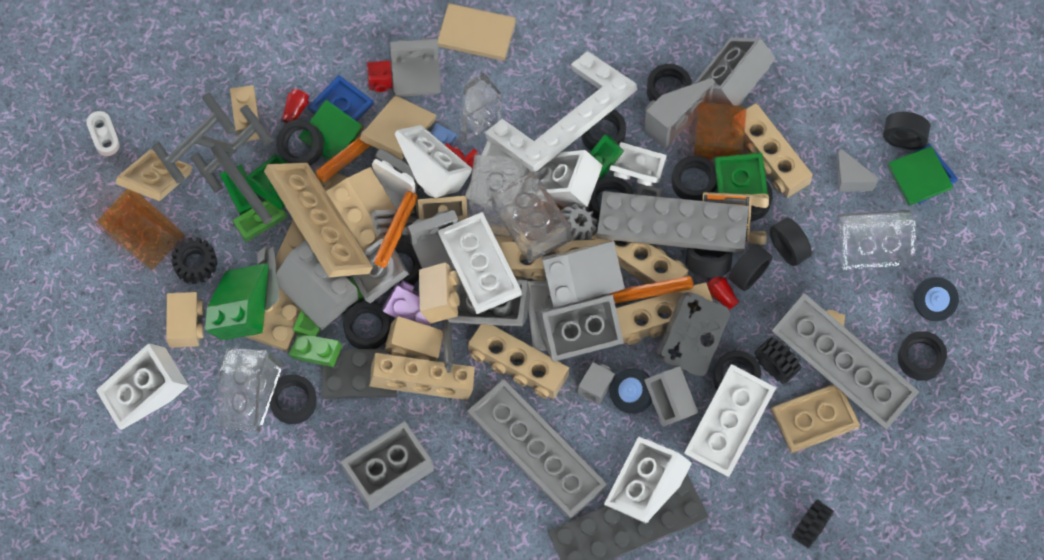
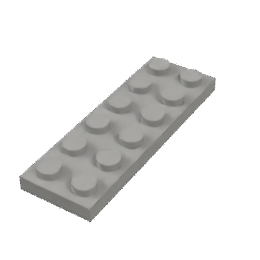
M603 191L597 238L744 253L749 206Z
M805 293L772 329V332L886 430L919 393L915 387Z
M504 379L467 411V415L569 520L575 517L607 488V483Z

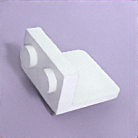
M620 142V147L624 150V153L614 165L610 166L609 170L615 171L613 176L629 180L630 176L638 178L637 183L647 186L659 183L667 155Z
M375 159L372 162L373 172L396 209L399 208L406 192L416 193L414 179L404 172L402 174L399 173L386 161L381 162Z

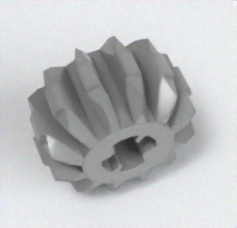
M576 203L570 207L563 208L561 214L556 218L558 225L555 230L562 232L560 239L567 238L568 241L591 240L597 231L595 227L597 219L591 217L593 211L587 212L585 205L579 208Z

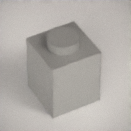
M592 362L578 386V395L600 406L610 389L615 373L604 364L598 365Z

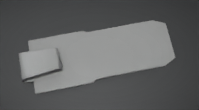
M266 245L257 253V265L265 263L269 265L265 310L267 311L279 300L280 292L274 246L269 248Z

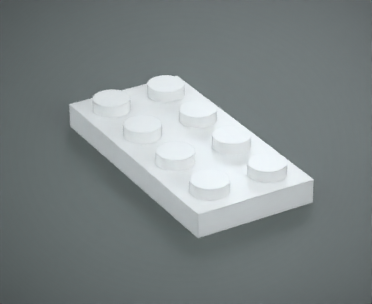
M483 212L437 231L476 314L522 295V291Z
M731 364L684 454L730 477L776 387Z

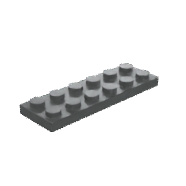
M687 473L681 486L647 523L606 506L548 531V535L560 560H614L708 520L709 516Z

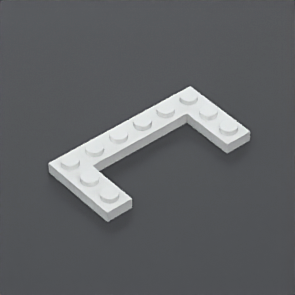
M587 51L571 64L573 72L599 90L535 141L504 119L498 121L485 132L486 139L535 173L636 92V83Z

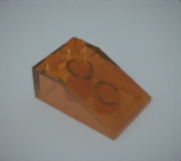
M127 188L94 222L109 238L151 270L158 265L185 235L141 194Z

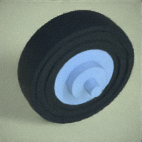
M927 278L915 290L914 306L917 312L927 320H945L953 315L958 307L959 295L957 289L945 278Z
M629 368L619 372L610 385V397L614 405L619 410L629 414H636L646 410L653 402L644 381L650 378V376L636 368Z

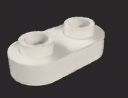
M96 111L90 114L87 118V127L97 152L103 156L115 154L120 144L109 115L103 111ZM98 123L104 124L101 128L96 127ZM105 143H111L110 147H103Z

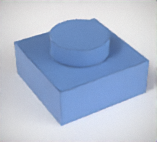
M437 123L430 132L444 145L446 143L452 145L457 138L456 133Z

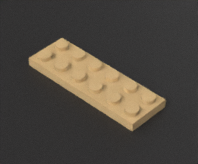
M268 164L264 170L265 174L328 277L369 274L373 266L309 164Z

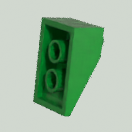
M267 263L225 271L207 306L205 331L220 340L263 333L269 271Z

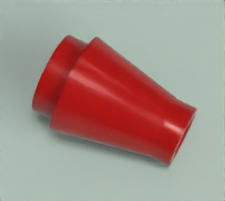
M293 88L291 93L287 94L281 120L285 123L297 120L309 104L308 99L310 96L301 90Z
M714 277L707 283L711 297L727 307L729 311L740 302L725 277Z

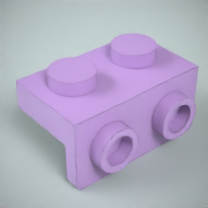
M403 280L401 283L395 284L382 308L383 312L395 318L399 316L430 326L431 323L420 313L419 293L414 291L415 287Z

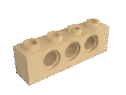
M757 103L733 117L731 131L734 137L744 142L748 154H763L765 175H769L772 178L773 186L778 193H783L788 198L810 185L813 174ZM757 132L760 136H753L751 133ZM765 150H771L774 154H768ZM779 168H786L789 172H781Z
M597 232L593 235L591 239L600 240V243L613 241L609 239L597 238ZM623 241L626 243L625 246L615 244L620 267L645 284L687 277L688 270L685 265L678 260H672L666 256V253L657 246L653 247L647 243ZM642 254L646 259L639 260L635 256ZM663 268L666 270V272L657 273L655 269Z
M600 240L502 242V252L516 280L532 278L533 280L541 281L546 279L542 257L600 244ZM527 259L532 261L533 263L530 265H523L521 261Z
M706 282L694 285L693 289L664 294L616 308L623 342L633 345L640 342L641 338L651 336V338L662 336L665 333L679 297L683 293H695L713 302ZM688 302L687 306H690L693 310H695L696 306H694L693 303ZM667 313L670 317L662 319L658 314ZM644 320L647 324L639 326L635 321Z
M481 324L468 343V351L474 360L480 363L485 361L491 364L492 369L502 375L504 373L509 374L513 377L514 382L523 387L527 384L535 389L534 392L538 396L545 399L550 397L554 400L569 376V367L558 361L553 362L546 354L493 325ZM493 347H499L502 349V351L498 354H494L490 352V349ZM520 359L523 361V364L516 366L511 361ZM535 371H542L545 375L537 378L533 376V373Z
M375 353L371 365L369 387L468 400L473 391L475 367L453 364L451 373H447L443 362Z

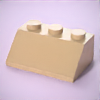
M371 167L344 179L326 191L363 252L384 237L376 236L370 214L374 210H396V207ZM381 225V226H380V228H389V227H390L389 225Z

